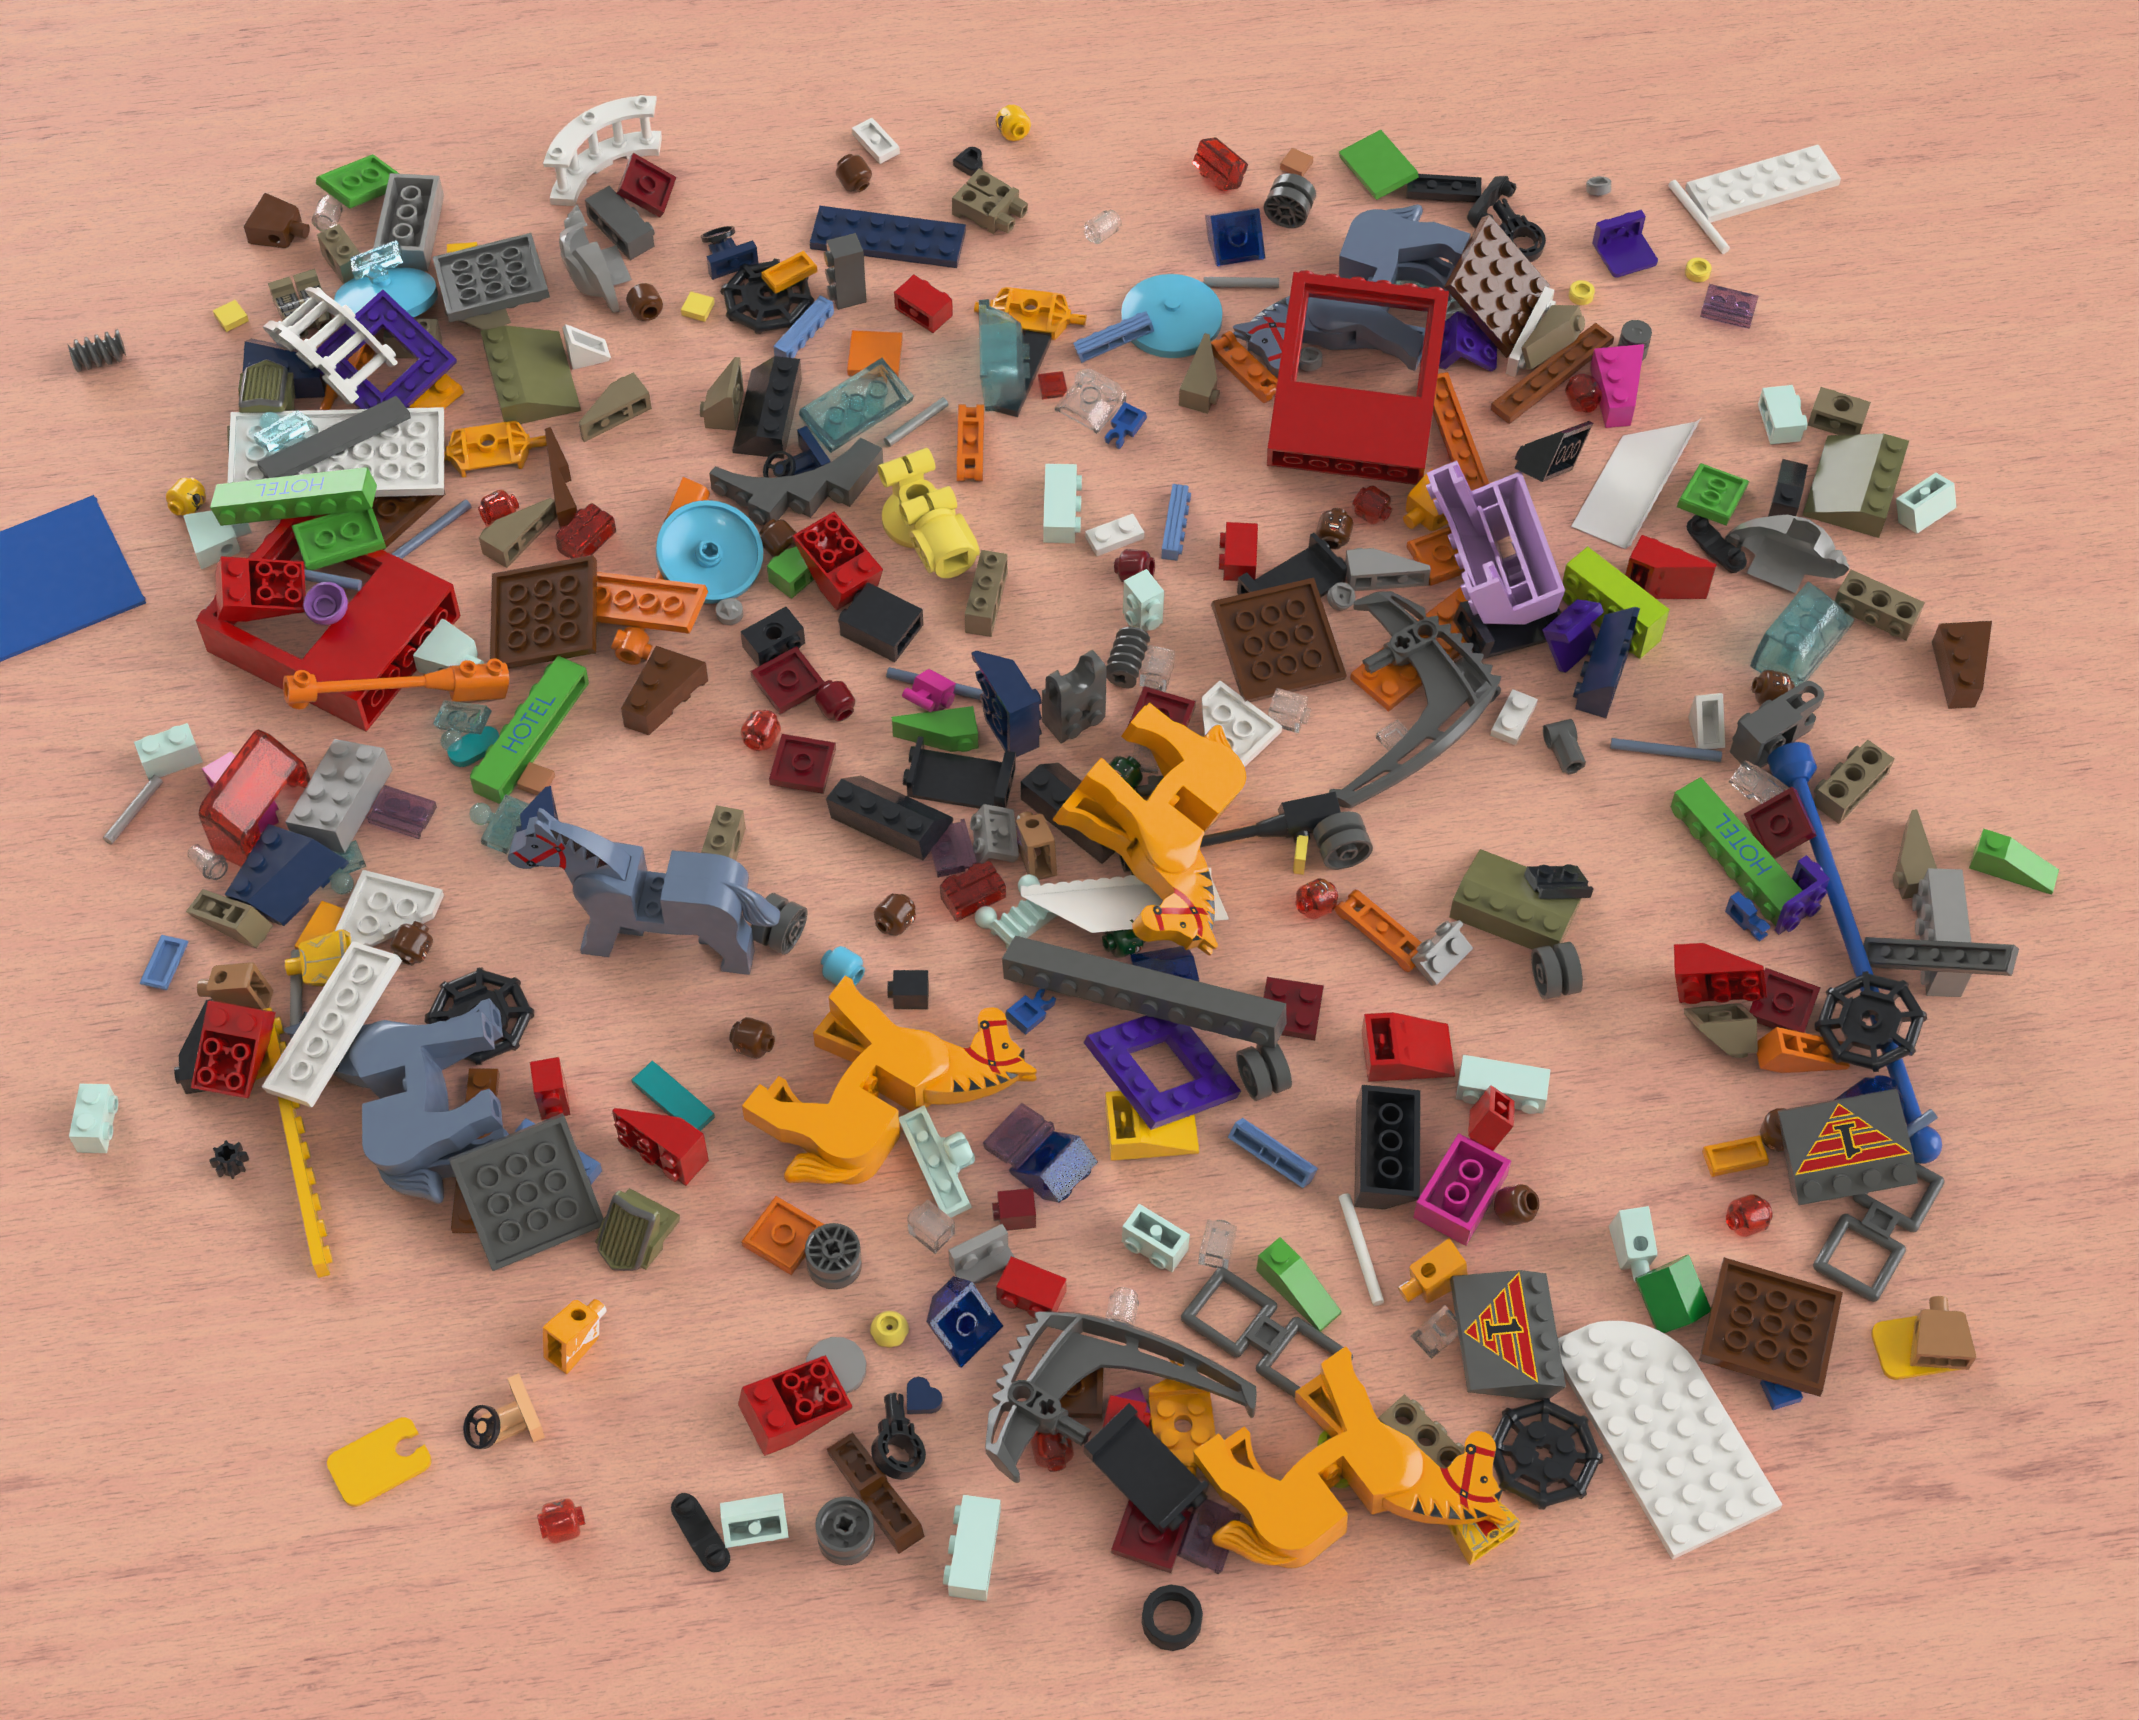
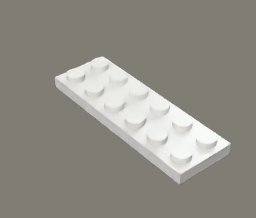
M1814 145L1689 181L1686 183L1685 190L1711 223L1838 186L1841 178L1820 146Z
M352 941L262 1085V1088L269 1094L312 1108L402 962L400 957L396 954Z

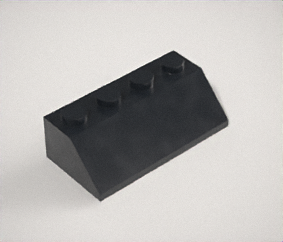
M774 356L751 370L732 449L733 453L769 457L776 451L786 452L802 381L800 359ZM779 455L775 458L784 459L785 455Z
M1587 421L1532 441L1524 446L1522 445L1515 456V460H1517L1515 469L1541 482L1573 470L1594 423Z
M1060 763L1039 764L1021 780V800L1038 814H1043L1048 822L1103 864L1116 851L1089 839L1077 829L1058 825L1052 820L1082 781Z
M862 775L842 778L826 798L832 819L922 861L954 821L952 816Z
M1362 1085L1356 1100L1354 1207L1385 1210L1416 1201L1420 1197V1090Z

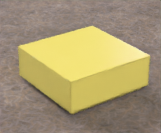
M690 291L681 308L682 316L705 322L715 304L714 298Z
M236 300L213 310L215 318L226 332L249 321L247 314Z
M1299 835L1297 837L1293 866L1294 874L1304 875L1309 836Z

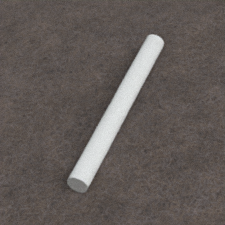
M1676 180L1671 181L1668 187L1722 254L1728 252L1730 249L1729 245L1680 184Z
M1348 1193L1339 1196V1201L1373 1306L1381 1305L1384 1303L1383 1295L1351 1196Z

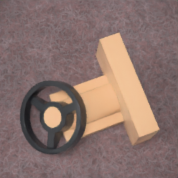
M519 1373L507 1378L516 1400L515 1402L496 1410L488 1405H477L468 1412L464 1420L463 1433L466 1442L472 1448L487 1449L495 1443L526 1430L529 1431L533 1443L545 1438ZM481 1409L489 1411V1413L482 1415V1418L477 1419L473 1417ZM470 1423L475 1425V1432L480 1436L479 1445L471 1438Z

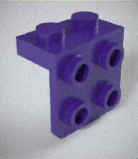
M1642 210L1628 212L1621 216L1604 219L1596 223L1592 244L1613 277H1621L1656 266L1658 263V258L1642 234L1646 218Z
M1459 311L1455 312L1445 321L1439 367L1446 370L1460 357H1463L1488 371H1494L1497 368V347L1471 317Z
M1577 599L1543 629L1560 672H1568L1588 654L1591 641H1596L1591 623L1604 613L1601 603Z
M1807 855L1798 860L1792 879L1802 889V892L1783 905L1774 929L1778 935L1786 930L1791 932L1800 924L1803 918L1806 916L1812 917L1818 913L1822 907L1821 901L1827 894L1826 888L1830 878L1824 873L1822 867L1818 863L1813 862Z

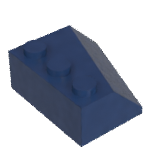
M252 338L245 341L242 373H244L247 367L267 359L285 366L288 373H293L295 399L325 397L327 383L322 378L324 375L315 367L310 368L296 355L298 350L294 348L290 352L283 347H279L276 343Z
M1632 607L1604 615L1596 641H1591L1587 655L1591 656L1590 661H1584L1580 676L1584 677L1583 682H1577L1573 697L1577 698L1576 710L1607 719L1628 657L1640 608Z
M980 651L971 652L973 661L980 669L975 674L983 691L980 694L984 717L1004 751L1016 752V757L1039 748V736L1042 735L1039 726V720L1042 719L1039 705L1042 704L1039 692L1030 687L1014 660Z
M268 824L226 891L225 896L253 906L268 921L285 926L309 903V897L319 887L324 888L330 882L329 877L339 868L343 870L349 862L313 838Z

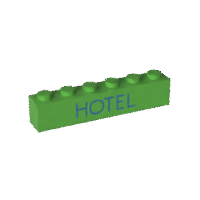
M368 467L216 484L210 508L220 526L372 509L377 484Z
M557 656L552 664L547 665L543 677L538 684L536 683L532 686L528 698L517 707L510 723L503 726L494 745L491 744L488 747L484 759L472 769L470 780L474 793L500 805L504 804L516 787L528 763H533L588 686L589 680L586 667L561 656Z
M1702 777L1677 790L1674 793L1670 806L1673 814L1687 825L1692 836L1695 839H1699L1707 848L1709 855L1713 859H1717L1724 867L1728 877L1734 879L1739 884L1745 896L1753 900L1760 908L1762 915L1776 926L1783 905L1802 892V889Z

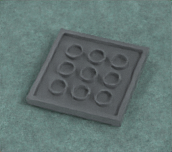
M532 233L433 257L449 322L463 321L470 317L482 314L487 315L494 311L514 308L518 305L539 302L542 299L550 298Z
M563 1113L449 1158L492 1271L598 1229L604 1219Z

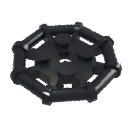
M774 258L773 261L751 265L744 263L740 265V270L732 279L721 287L720 292L724 296L727 309L726 317L730 321H736L754 330L755 334L787 327L790 329L815 301L811 296L808 284L809 277L775 294L762 279L761 272L780 263V259ZM745 278L748 279V283L746 285L743 284L742 286H740V284ZM795 285L799 286L800 293H793L792 287ZM769 292L771 296L764 297V293ZM735 295L742 297V302L737 305L734 299ZM792 303L798 304L796 308L791 313H789L790 306L792 305ZM746 311H748V312H750V314H751L752 317L757 318V319L755 320V319H753V318H751V317H749V316H747V315H745V314H743V313L746 312ZM779 315L782 317L779 319L764 321V318Z
M479 967L472 973L450 982L444 981L440 984L441 989L430 1011L425 1014V1023L432 1024L461 1016L475 1008L482 1000L490 998L500 1010L503 1032L501 1039L503 1041L494 1044L495 1049L474 1052L464 1058L475 1062L476 1065H482L488 1059L510 1050L516 1051L520 1047L519 1042L530 1019L534 1017V1009L530 1007L520 986L521 981L518 978L505 977L485 971L483 967ZM484 982L501 988L499 990L494 989V991L487 990ZM476 983V986L466 989L462 992H458V990ZM509 994H512L517 1007H508L505 998ZM449 997L453 998L454 1004L452 1008H449L448 1011H443ZM518 1018L511 1034L506 1031L509 1019Z
M1863 971L1862 975L1835 988L1830 987L1826 991L1827 997L1819 1020L1814 1025L1815 1030L1821 1034L1831 1051L1832 1059L1835 1062H1845L1871 1069L1873 1072H1879V1069L1903 1057L1914 1055L1923 1022L1927 1020V1013L1920 1008L1906 981H1896ZM1870 986L1888 990L1890 993L1887 995L1872 991ZM1864 987V991L1860 992V996L1854 999L1853 996L1850 998L1845 997V995ZM1898 997H1901L1908 1009L1907 1012H1901L1896 1007L1894 1001ZM1836 1004H1841L1843 1008L1839 1018L1831 1019ZM1870 1015H1874L1877 1023L1868 1026L1866 1022L1862 1021L1863 1018L1868 1019ZM1902 1022H1911L1904 1039L1898 1035ZM1840 1028L1846 1039L1842 1045L1838 1042L1832 1029ZM1892 1042L1899 1046L1877 1057L1878 1049H1885ZM1853 1046L1871 1050V1057L1849 1052V1050Z
M1544 1397L1542 1401L1503 1410L1502 1418L1492 1436L1496 1444L1493 1465L1500 1481L1499 1487L1503 1491L1507 1490L1537 1505L1538 1509L1543 1510L1550 1505L1575 1498H1584L1587 1495L1586 1490L1598 1465L1603 1462V1455L1597 1449L1587 1424L1589 1420L1586 1416H1579L1551 1402L1550 1398ZM1541 1414V1422L1534 1421L1530 1425L1524 1426L1519 1421ZM1549 1415L1571 1425V1427L1564 1430L1550 1423ZM1512 1427L1518 1435L1512 1446L1504 1445L1503 1442ZM1577 1432L1586 1453H1578L1575 1449V1442L1572 1436ZM1546 1448L1549 1450L1552 1458L1546 1457L1544 1461L1538 1458L1539 1453L1536 1450ZM1503 1455L1510 1456L1512 1461L1514 1460L1516 1471L1513 1474L1509 1473ZM1574 1464H1585L1578 1479L1574 1480L1569 1475ZM1522 1478L1538 1486L1539 1492L1518 1482V1480ZM1555 1482H1558V1484L1563 1482L1567 1486V1488L1549 1493L1546 1491V1487Z

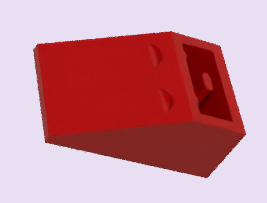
M835 511L792 535V539L818 588L836 610L852 602L857 591L862 590L868 582L875 586L879 585L883 568Z
M1641 535L1629 557L1625 575L1655 599H1707L1717 564L1705 558L1687 553L1680 548L1662 543L1655 538Z
M220 557L215 571L217 620L248 622L305 612L303 603L306 590L303 561Z
M1705 943L1674 944L1675 979L1679 1003L1698 1004L1707 1001L1726 1003L1730 1000L1757 1001L1767 998L1763 965Z
M208 1000L191 1088L249 1099L270 1043L276 1012Z
M1394 1012L1364 1014L1362 1039L1368 1082L1455 1077L1448 1024Z
M620 1108L612 1110L614 1126L618 1135L617 1139L620 1144L626 1149L631 1150L633 1148L639 1152L641 1158L651 1166L655 1164L660 1167L665 1176L671 1181L676 1182L678 1180L687 1186L709 1161L704 1134L684 1119Z
M826 1355L743 1386L738 1401V1406L764 1456L797 1443L853 1407Z

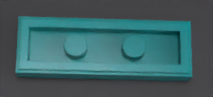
M653 1060L631 1079L632 1084L669 1116L684 1119L699 1131L715 1118L713 1111Z

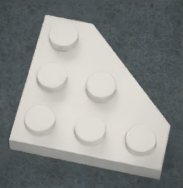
M1222 681L1217 682L1202 696L1204 736L1214 725H1221L1233 752L1240 758L1244 767L1282 732V726L1249 701H1244L1241 695Z
M362 870L335 931L344 929L350 932L351 942L373 947L393 938L402 924L412 925L414 921L423 924L434 919L444 897L443 890Z

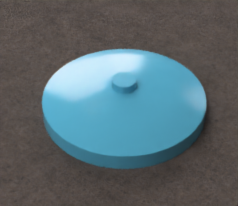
M395 267L370 271L349 280L338 289L334 301L342 307L347 305L356 314L383 289L414 318L427 311L436 302L438 291L435 279L430 274L414 268Z
M1163 274L1147 278L1128 292L1122 304L1121 321L1129 319L1137 313L1147 312L1154 332L1131 342L1144 352L1158 357L1182 358L1194 355L1204 333L1209 334L1210 340L1213 341L1217 338L1222 326V306L1217 295L1203 282L1185 275Z
M696 501L678 508L665 520L656 542V561L665 580L706 585L708 594L704 603L716 604L726 598L739 597L753 585L763 562V544L753 522L737 508L718 501Z

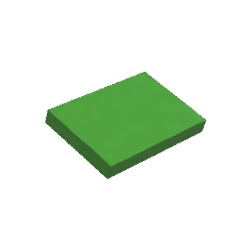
M1381 129L1339 151L1341 160L1376 200L1419 178L1418 171Z
M372 154L317 176L316 185L350 209L386 194L390 173H400Z
M1700 463L1681 495L1677 508L1727 526L1748 487L1749 481Z
M373 509L332 513L292 525L306 570L319 569L386 548Z

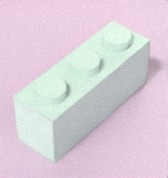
M1045 464L1043 543H1075V533H1081V517H1076V512H1081V496H1076V491H1082V475H1077V464Z
M1463 1055L1456 1099L1463 1100L1469 1104H1475L1489 1086L1492 1085L1515 1101L1514 1109L1528 1114H1543L1547 1101L1551 1069Z
M963 1495L962 1504L955 1506L953 1524L958 1525L957 1534L950 1536L948 1554L953 1555L951 1566H945L943 1584L948 1585L949 1596L987 1601L1001 1513V1500Z

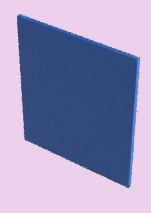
M94 495L0 531V662L146 604V598L142 595L97 502L98 499Z

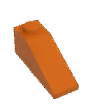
M1776 1027L1757 1041V1057L1760 1069L1779 1073L1846 1070L1850 1067L1849 1063H1837L1832 1059L1833 1055L1821 1036Z

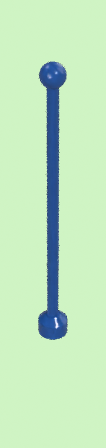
M1802 742L1785 744L1772 751L1767 758L1773 780L1779 785L1789 788L1793 787L1797 790L1817 836L1809 841L1816 862L1830 878L1826 891L1855 976L1862 975L1863 971H1868L1869 974L1874 975L1808 786L1809 780L1817 770L1811 748L1808 744ZM1870 986V990L1879 992L1878 988ZM1870 1015L1872 1025L1876 1024L1875 1016ZM1892 1042L1885 1049H1881L1882 1054L1897 1048L1898 1045ZM1903 1058L1886 1067L1894 1089L1898 1090L1905 1122L1908 1125L1921 1116L1922 1113ZM1926 1126L1909 1138L1916 1163H1930L1938 1158L1942 1151V1139L1939 1133L1932 1127Z

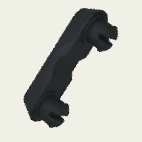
M1495 176L1470 209L1467 219L1474 228H1477L1482 217L1490 215L1493 218V215L1487 213V209L1493 206L1501 195L1509 198L1515 193L1516 184L1510 182L1508 176Z
M1695 514L1687 522L1686 527L1690 536L1700 545L1702 550L1712 559L1717 560L1727 571L1737 573L1746 567L1745 553L1741 552L1740 548L1727 542L1709 523L1707 518Z
M687 1493L678 1494L671 1504V1512L684 1536L708 1571H723L730 1563L728 1549L725 1548V1544L714 1529L698 1500Z

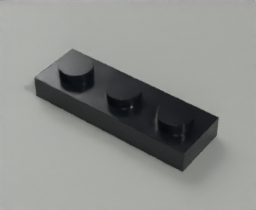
M1418 174L1419 178L1409 182L1406 190V198L1476 202L1481 196L1482 177Z

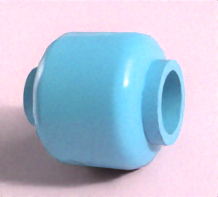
M839 946L833 951L828 950L821 960L823 977L836 986L844 976L851 978L856 986L865 972L862 958L844 946Z

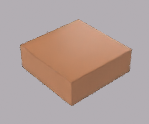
M1291 148L1280 163V169L1303 177L1313 164L1314 157Z
M529 762L517 782V787L520 790L538 795L545 787L550 786L555 773L553 770Z

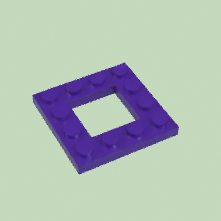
M383 289L355 314V319L373 336L384 327L417 359L410 368L382 393L367 379L357 386V391H355L359 398L353 402L358 409H369L394 396H397L404 406L408 408L457 363V359ZM344 324L317 348L316 353L322 358L325 356L329 357L351 338L355 332ZM364 340L335 365V371L343 380L346 378L350 379L358 372L347 360L366 343ZM316 368L322 375H325L319 368Z
M1143 1016L1087 1035L1084 1041L1086 1047L1150 1130L1234 1100L1241 1093L1239 1087L1190 1026L1155 1017ZM1166 1042L1195 1080L1159 1092L1130 1054Z

